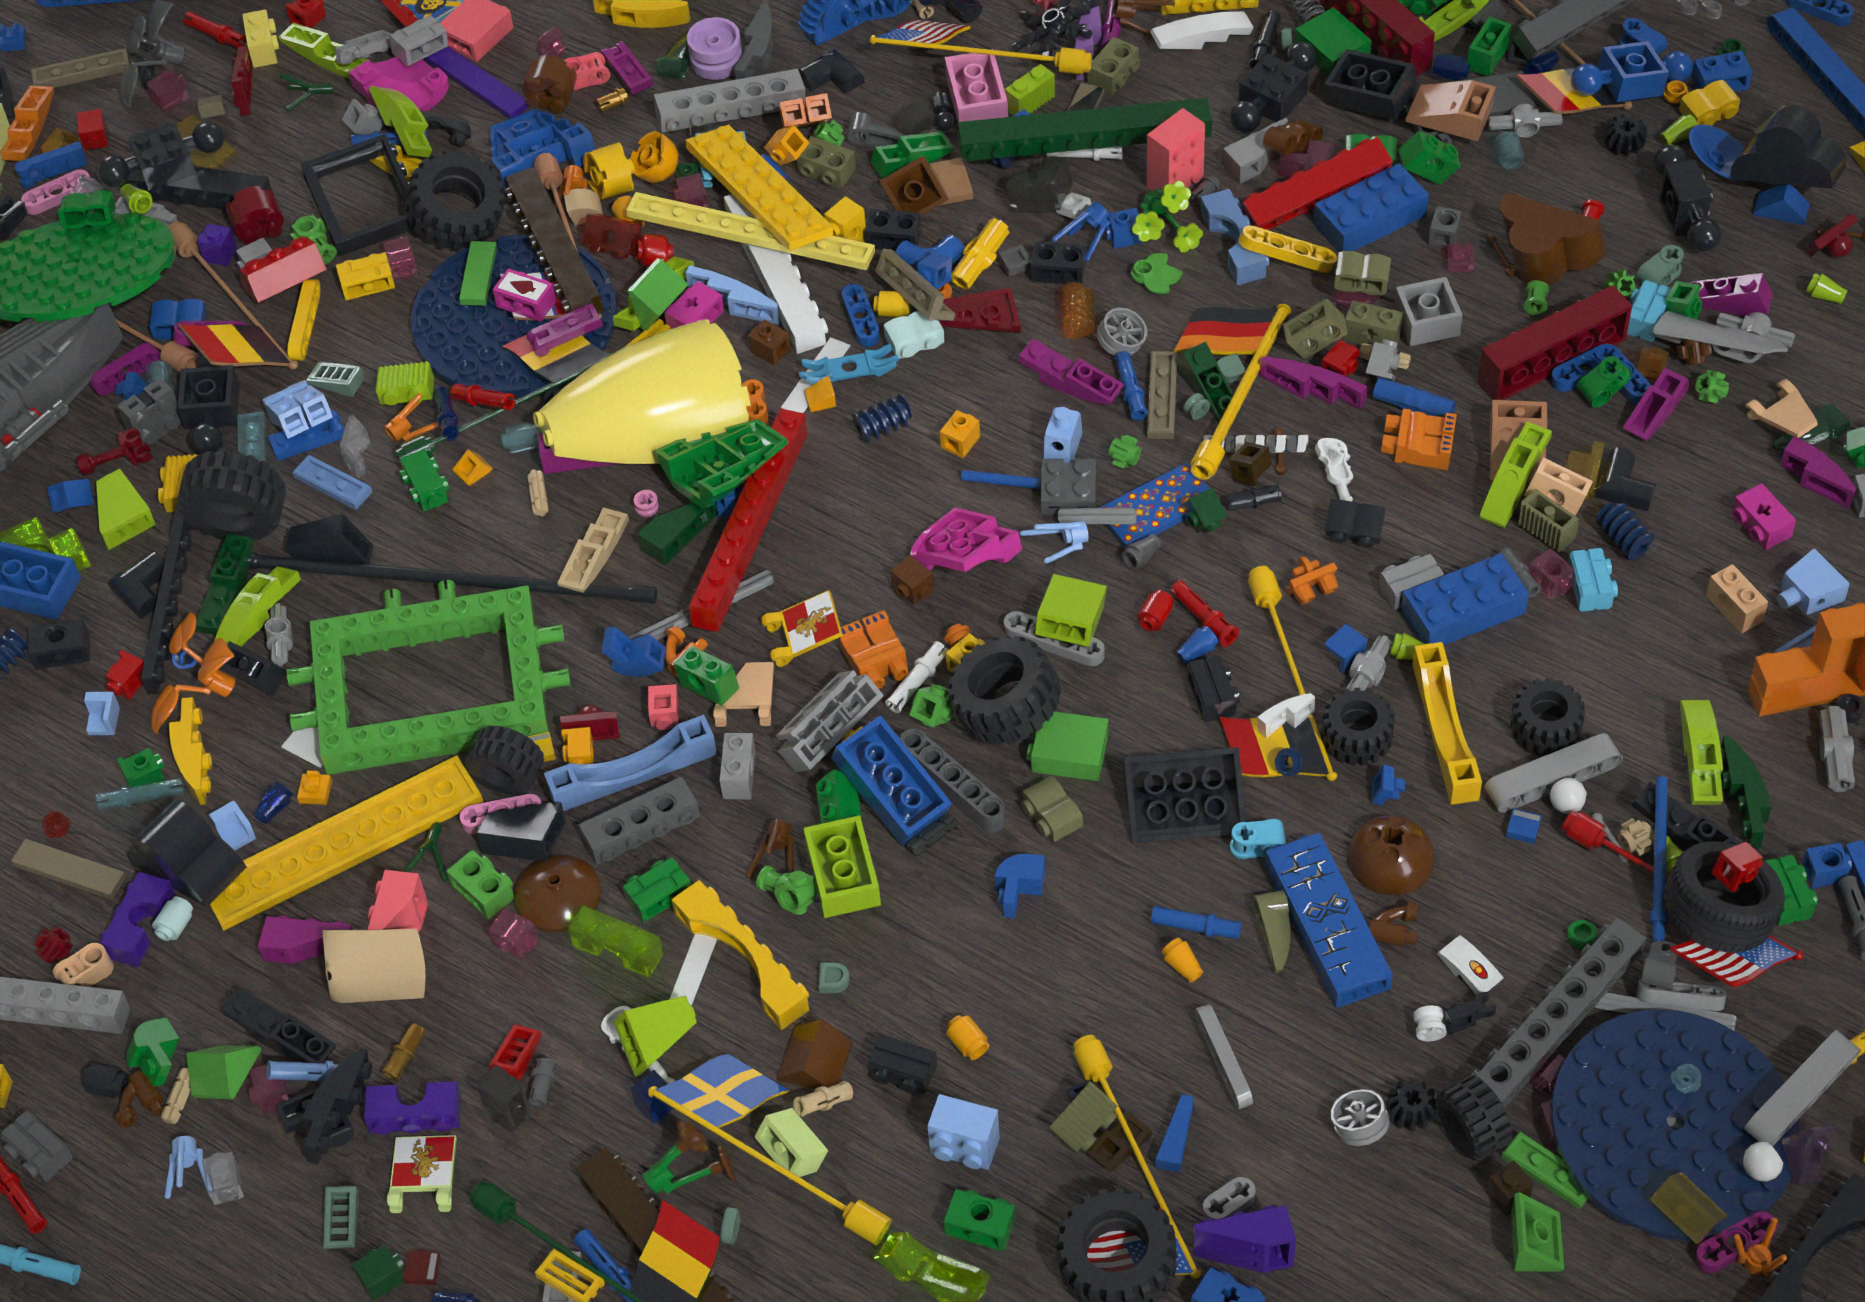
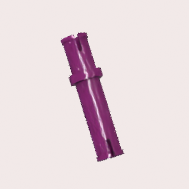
M1108 0L1105 23L1101 29L1103 34L1102 49L1113 37L1118 38L1121 33L1119 18H1115L1112 15L1115 0Z

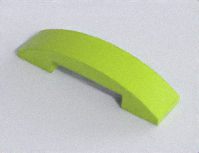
M1453 0L1428 19L1424 20L1422 16L1419 19L1435 32V42L1468 22L1489 0Z

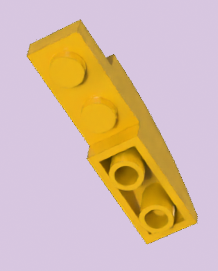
M593 0L595 12L612 16L613 24L658 28L689 23L690 21L689 6L686 1Z
M193 697L182 698L181 721L169 722L171 748L181 776L190 793L200 805H206L207 793L211 792L210 777L207 776V772L212 769V758L210 753H206L202 744L201 733L198 731V725L203 723L202 710L196 707Z

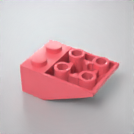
M385 870L382 881H378L376 885L377 899L375 906L372 905L369 909L368 930L417 928L419 932L422 929L428 907V901L419 873Z

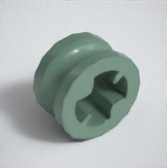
M1200 393L1191 396L1184 405V411L1190 414L1193 420L1202 418L1210 408V402L1204 399Z

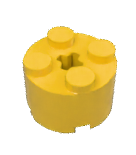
M619 142L584 154L585 173L590 172L592 179L588 181L589 186L593 192L599 195L600 200L634 190L631 174L635 173L634 165L631 159H626L623 147Z

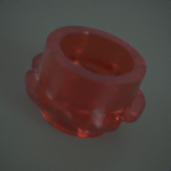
M53 811L44 817L42 828L47 837H62L68 832L71 822L63 813Z

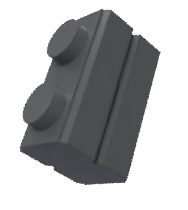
M29 1111L21 1114L15 1120V1123H11L0 1135L5 1143L2 1147L4 1152L14 1161L17 1158L21 1159L24 1162L21 1166L32 1178L38 1175L44 1182H48L73 1157L68 1147Z

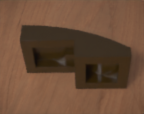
M1128 1112L1124 1118L1140 1148L1153 1133L1148 1126ZM1120 1122L1111 1131L1106 1129L1087 1150V1154L1109 1172L1121 1165L1134 1153Z

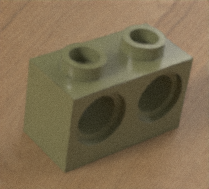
M1113 37L1092 61L1090 73H1087L1088 84L1103 87L1106 93L1113 95L1119 87L1122 88L1131 73L1137 71L1140 65L1139 48Z
M810 136L808 146L797 158L798 173L842 189L856 170L855 152Z
M1328 299L1323 300L1283 324L1287 343L1303 359L1308 358L1348 334L1344 315Z

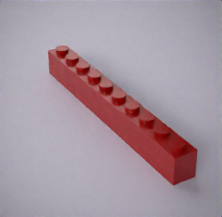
M780 408L771 428L787 438L788 444L747 479L689 605L693 627L715 632L719 631L807 437L805 413Z

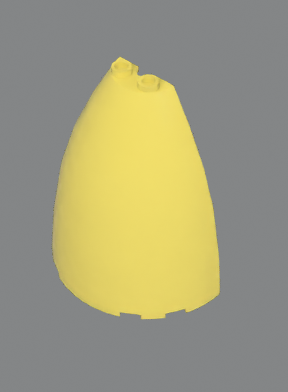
M708 319L663 331L616 351L591 366L565 386L539 411L533 413V420L536 427H540L543 432L544 443L546 446H550L554 456L624 464H660L654 450L683 438L686 439V442L701 439V434L710 432L711 436L726 432V427L748 422L749 415L746 407L751 406L747 386H741L739 371L742 369L730 341L716 323L710 324Z

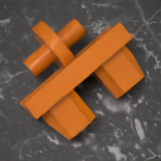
M1305 556L1298 558V567L1292 569V574L1294 577H1299L1289 581L1290 586L1285 588L1287 595L1294 594L1299 604L1304 605L1316 597L1311 586L1318 584L1323 596L1335 592L1338 588V583L1334 574L1338 569L1334 562L1318 568L1320 564L1317 559L1309 562Z

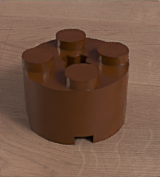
M544 55L540 56L539 60L534 61L533 59L530 62L522 86L526 104L531 108L547 109L554 113H562L570 102L577 80V74L573 67L571 70L566 66V61L555 56Z

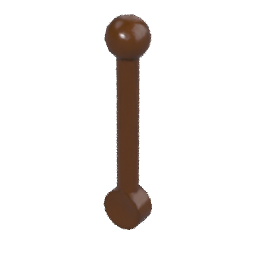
M1822 226L1818 227L1816 235L1820 237L1828 230ZM1865 231L1863 233L1844 232L1850 237L1862 238L1865 241Z
M1493 234L1488 235L1487 242L1492 244L1506 268L1505 274L1513 277L1516 273V268L1507 261L1496 242L1497 237Z
M1275 428L1273 434L1283 435L1284 432L1281 428ZM1277 452L1278 464L1275 471L1278 475H1284L1286 473V466L1283 464L1282 452Z

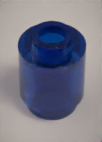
M1443 53V55L1437 54L1432 73L1437 74L1439 78L1460 81L1463 78H1468L1471 64L1467 63L1466 57Z

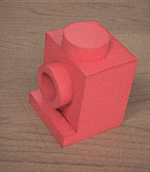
M676 684L648 686V709L651 727L656 726L659 730H669L673 725L679 724V697Z

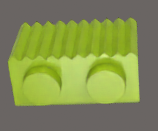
M1039 64L1006 87L1004 91L1008 103V112L1014 116L1024 109L1030 114L1033 113V110L1041 108V105H1044V103H1048V100H1051V98H1055L1054 73L1042 64Z
M425 361V363L415 362L409 365L405 363L399 366L396 364L389 367L380 366L376 383V393L380 404L396 405L397 403L410 402L418 393L422 394V398L418 402L433 399L435 380L430 363Z

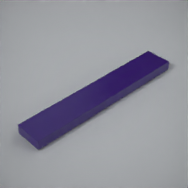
M448 46L423 59L434 68L438 67L450 79L509 119L518 116L529 108L526 104V99Z

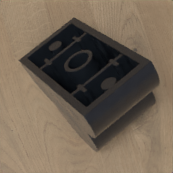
M1787 106L1776 112L1763 132L1754 135L1748 141L1731 167L1730 179L1832 189L1846 168V156L1838 143L1830 138L1821 136L1820 123L1811 111L1800 106Z
M174 800L132 841L133 847L127 852L128 859L132 865L149 875L170 880L175 890L205 907H208L247 868L236 851L224 840L216 836L209 824L194 809L179 800Z

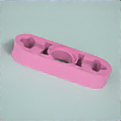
M75 170L23 194L21 201L25 202L28 214L36 215L60 205L62 198L68 194L87 193L92 188V182L87 171ZM57 189H62V190H63L60 194H57V195H52V194H51L54 190H57Z
M525 794L465 807L460 813L461 825L465 832L476 834L477 827L483 823L486 813L497 812L501 809L510 810L529 805H539L542 802L537 795ZM476 816V822L471 823V817Z

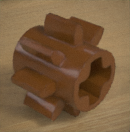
M1683 339V344L1677 346L1678 359H1685L1686 365L1706 362L1707 354H1712L1711 344Z

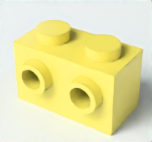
M266 9L243 14L247 45L253 67L278 63L276 50L279 49L277 36L273 35V33H276L274 19H269Z

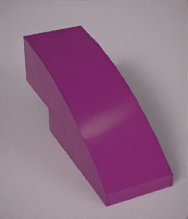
M1664 368L1653 386L1650 385L1623 426V430L1647 442L1679 404L1689 389V380Z
M1793 437L1784 450L1780 467L1801 476L1800 486L1850 509L1856 487L1849 477L1823 452L1804 440Z

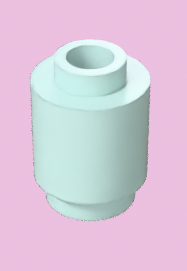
M176 896L172 900L167 901L152 924L156 936L164 941H170V939L177 940L192 917V905L185 899Z

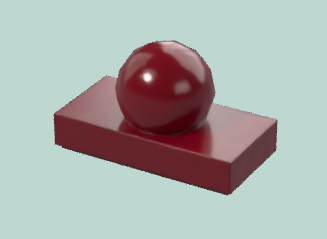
M1850 213L1813 241L1806 248V252L1812 257L1827 246L1829 254L1833 257L1841 258L1847 256L1852 250L1853 241L1844 232L1853 226L1858 219L1853 213Z
M588 704L583 706L577 715L560 716L561 730L590 727L593 741L620 738L617 711L602 712L599 707Z

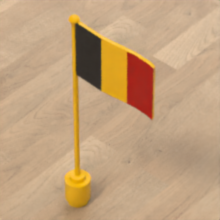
M1258 566L1249 572L1248 584L1257 606L1269 608L1299 694L1303 695L1305 691L1274 607L1282 597L1274 572L1267 566ZM1313 714L1296 728L1286 721L1267 738L1258 732V718L1236 719L1220 716L1229 747H1239L1242 775L1250 777L1284 776L1276 769L1275 758L1280 750L1294 748L1301 754L1303 759V767L1297 775L1323 776L1329 781L1336 780L1337 773L1333 772ZM1289 757L1288 764L1292 767L1293 762L1292 759Z

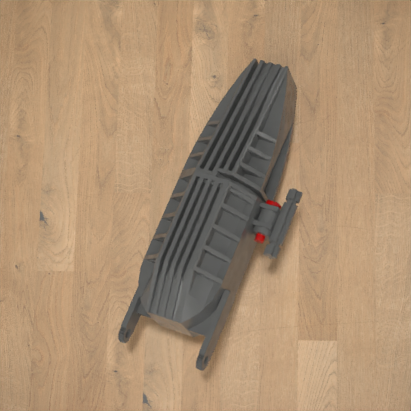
M109 303L95 307V313L66 320L37 322L34 318H28L0 335V473L51 428L57 420H60L68 413L69 408L67 405L90 382L93 374L101 369L124 338Z

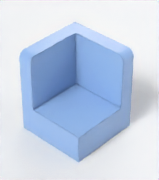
M86 692L84 702L89 711L86 729L88 735H115L120 707L114 692Z
M234 800L209 814L217 834L234 850L256 839L251 824Z

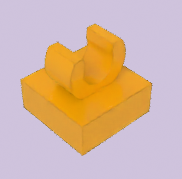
M307 771V774H302L297 796L299 804L327 805L332 785L331 776L320 775L319 771Z

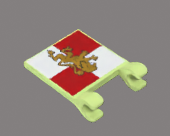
M456 1135L396 1137L390 1190L387 1197L390 1213L402 1212L403 1192L437 1191L436 1202L439 1205V1211L448 1212L451 1210Z

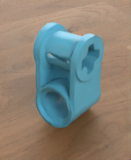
M1277 819L1237 823L1232 829L1230 852L1238 859L1266 857V851L1270 850L1273 846L1286 844L1283 823Z

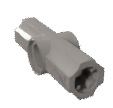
M1829 706L1824 710H1820L1819 713L1821 730L1820 758L1822 762H1825L1828 788L1833 789L1834 792H1845L1853 788L1855 784L1852 765L1854 742L1852 736L1848 735L1845 710L1840 709L1839 706Z

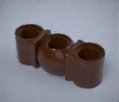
M1303 120L1288 122L1283 126L1270 127L1264 135L1263 146L1285 156L1299 153L1304 149H1315L1322 140L1323 129Z

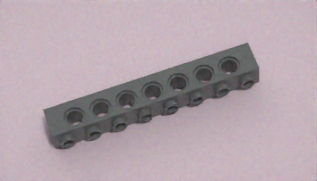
M1618 917L1611 925L1606 923L1597 934L1598 940L1592 946L1587 944L1578 957L1580 960L1574 966L1570 964L1566 967L1560 976L1561 981L1557 986L1551 985L1543 994L1541 1004L1537 1008L1532 1006L1523 1018L1524 1023L1518 1029L1514 1027L1509 1031L1504 1039L1505 1044L1500 1050L1495 1048L1488 1055L1484 1068L1481 1071L1476 1069L1471 1074L1482 1079L1495 1092L1504 1108L1511 1103L1594 1009L1602 997L1609 992L1644 952L1647 938ZM1610 950L1615 952L1617 955L1609 956L1606 955L1604 951ZM1594 971L1598 976L1592 977L1585 972ZM1567 992H1576L1580 996L1570 997ZM1555 1012L1560 1014L1562 1017L1552 1018L1548 1014ZM1537 1033L1540 1034L1543 1038L1536 1040L1531 1038L1529 1035ZM1518 1054L1521 1055L1524 1058V1060L1516 1061L1512 1059L1510 1056ZM1496 1075L1505 1078V1081L1496 1082L1491 1077Z

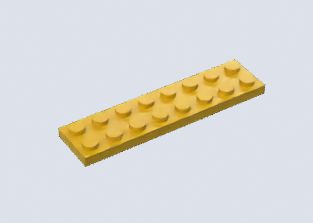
M730 125L721 126L718 129L686 139V148L789 251L833 235V226Z

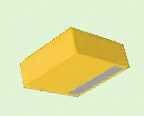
M550 732L528 736L540 747L544 754V762L556 759Z

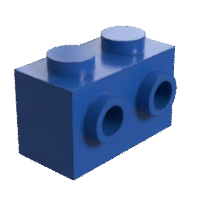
M1737 51L1694 60L1691 78L1697 89H1703L1712 82L1724 80L1734 92L1749 89L1753 71L1743 51Z

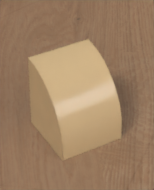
M572 189L568 195L564 194L567 213L575 226L604 217L600 197L597 193L588 189Z

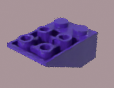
M1269 1205L1263 1207L1260 1211L1251 1213L1236 1212L1227 1218L1218 1220L1208 1218L1200 1221L1199 1224H1194V1257L1261 1273L1294 1266L1296 1237L1286 1205L1279 1207Z

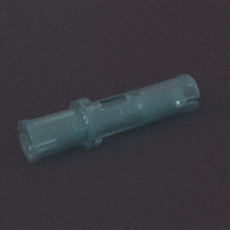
M180 776L174 779L129 788L127 785H124L119 790L96 793V801L109 799L108 802L98 803V810L102 811L120 806L126 808L131 807V804L183 795L184 787L171 788L172 786L183 784L182 778Z

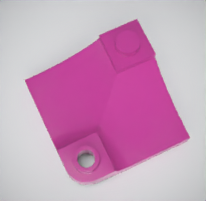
M397 57L377 63H371L367 60L349 71L352 86L367 99L368 104L376 108L377 105L369 90L371 86L397 90L406 95L419 110L426 112L441 101L449 88L447 75L438 67L433 69L423 60L408 67Z
M955 507L918 537L912 547L911 556L928 570L933 569L935 565L967 572L972 567L987 560L1006 563L1022 550L1018 531L997 526L994 516Z

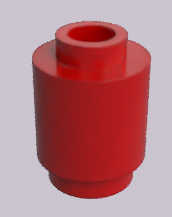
M1155 590L1148 595L1137 614V620L1143 629L1159 631L1173 609L1172 596L1163 590Z

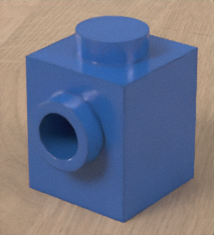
M1137 207L1113 212L1107 218L1111 223L1105 229L1104 234L1106 240H1111L1114 249L1144 243L1132 231V226L1136 223V216L1139 214Z

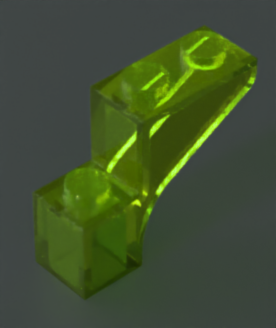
M34 517L0 532L1 542L72 558L78 571L91 566L74 528L48 538L38 517Z
M908 1232L891 1233L875 1256V1259L900 1282L916 1280L939 1302H975L984 1295L986 1291L985 1286L991 1278L981 1268L931 1251L915 1240Z

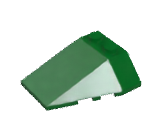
M759 419L726 427V432L712 436L710 432L702 433L701 439L686 442L685 438L679 439L654 451L673 488L703 509L727 497L788 444V439Z

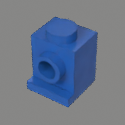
M930 250L927 257L918 262L916 271L932 286L939 289L951 281L952 257Z

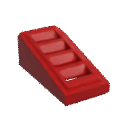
M514 1024L489 1064L490 1079L496 1083L515 1088L518 1087L542 1036L541 1031ZM516 1038L522 1039V1040H525V1041H528V1042H527V1043L519 1042V1041H516Z

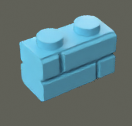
M1645 280L1640 289H1634L1630 299L1632 311L1628 335L1640 336L1641 339L1650 342L1655 340L1656 334L1653 333V328L1662 315L1668 311L1665 299L1672 288L1664 285L1658 286L1657 283Z
M1601 548L1588 549V551H1572L1569 555L1568 570L1578 609L1581 612L1594 609H1610L1614 597L1618 595L1617 583L1615 580L1611 581L1610 579L1612 574L1610 558L1605 559L1603 549Z

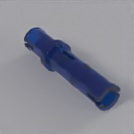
M438 387L433 392L438 411L437 423L442 429L443 437H446L448 441H452L459 436V429L457 427L458 417L453 411L449 390L446 391L445 387Z

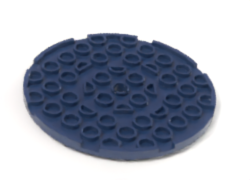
M529 235L498 237L499 241H496L497 252L486 305L460 304L459 298L470 247L459 251L439 265L430 274L431 279L426 283L425 287L420 288L415 298L411 315V330L415 346L423 362H429L432 372L451 386L457 383L466 386L474 384L482 389L511 393L515 397L526 396L548 384L547 380L535 374L518 356L504 350L502 346L556 318L543 319L540 322L537 320L514 319V317H508L512 312L498 308L493 293V288L501 279L500 274H505L508 269L526 274L545 272L544 268L547 266H541L536 253L539 250H533L528 238ZM576 246L578 254L600 295L604 309L601 317L603 326L582 336L590 344L604 351L615 329L613 316L617 314L615 291L608 274L598 261L586 251Z
M1664 1009L1644 1010L1621 1015L1604 1022L1584 1036L1571 1050L1560 1069L1552 1092L1550 1105L1552 1135L1557 1152L1561 1154L1570 1171L1571 1179L1582 1193L1607 1215L1626 1226L1630 1224L1650 1232L1649 1235L1659 1238L1679 1241L1708 1240L1755 1212H1768L1778 1201L1790 1182L1795 1170L1800 1143L1799 1122L1797 1120L1773 1146L1783 1162L1781 1173L1775 1179L1767 1182L1757 1181L1747 1174L1743 1167L1744 1154L1750 1145L1758 1141L1746 1132L1744 1127L1785 1082L1768 1058L1742 1035L1712 1019L1683 1011ZM1667 1117L1680 1118L1683 1127L1681 1129L1670 1127L1667 1123ZM1731 1228L1727 1230V1232L1735 1230L1737 1228Z

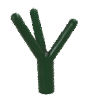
M283 73L279 75L280 78L296 84L287 85L288 90L308 91L286 107L288 112L311 95L333 93L332 84L310 85Z
M435 822L431 825L425 843L419 847V852L406 866L404 872H410L429 849L433 851L442 880H448L437 847L443 827L441 823Z

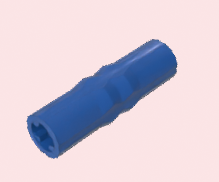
M1381 377L1377 380L1373 391V399L1398 406L1402 409H1410L1412 412H1422L1429 416L1445 417L1446 413L1453 414L1456 406V401Z

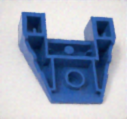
M532 109L490 126L492 164L494 170L500 176L499 182H502L504 188H507L508 184L505 177L534 167L536 157L542 153L552 154L558 160V163L569 160L573 165L584 167V154L596 149L591 132L580 123H576L574 126L569 124L568 119L562 118L559 121L555 119L553 114L538 109Z

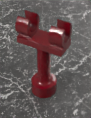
M130 428L125 433H118L119 448L117 447L94 456H90L86 452L78 455L76 458L79 469L85 476L94 473L97 465L123 457L124 455L129 458L133 466L139 465V462L147 463L153 458L149 452L151 449L148 444L142 443L143 441L139 437L141 435L139 430Z

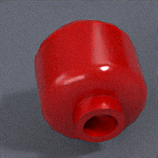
M644 234L635 243V259L643 267H650L657 258L667 262L668 259L673 257V245L668 244V239L665 235Z

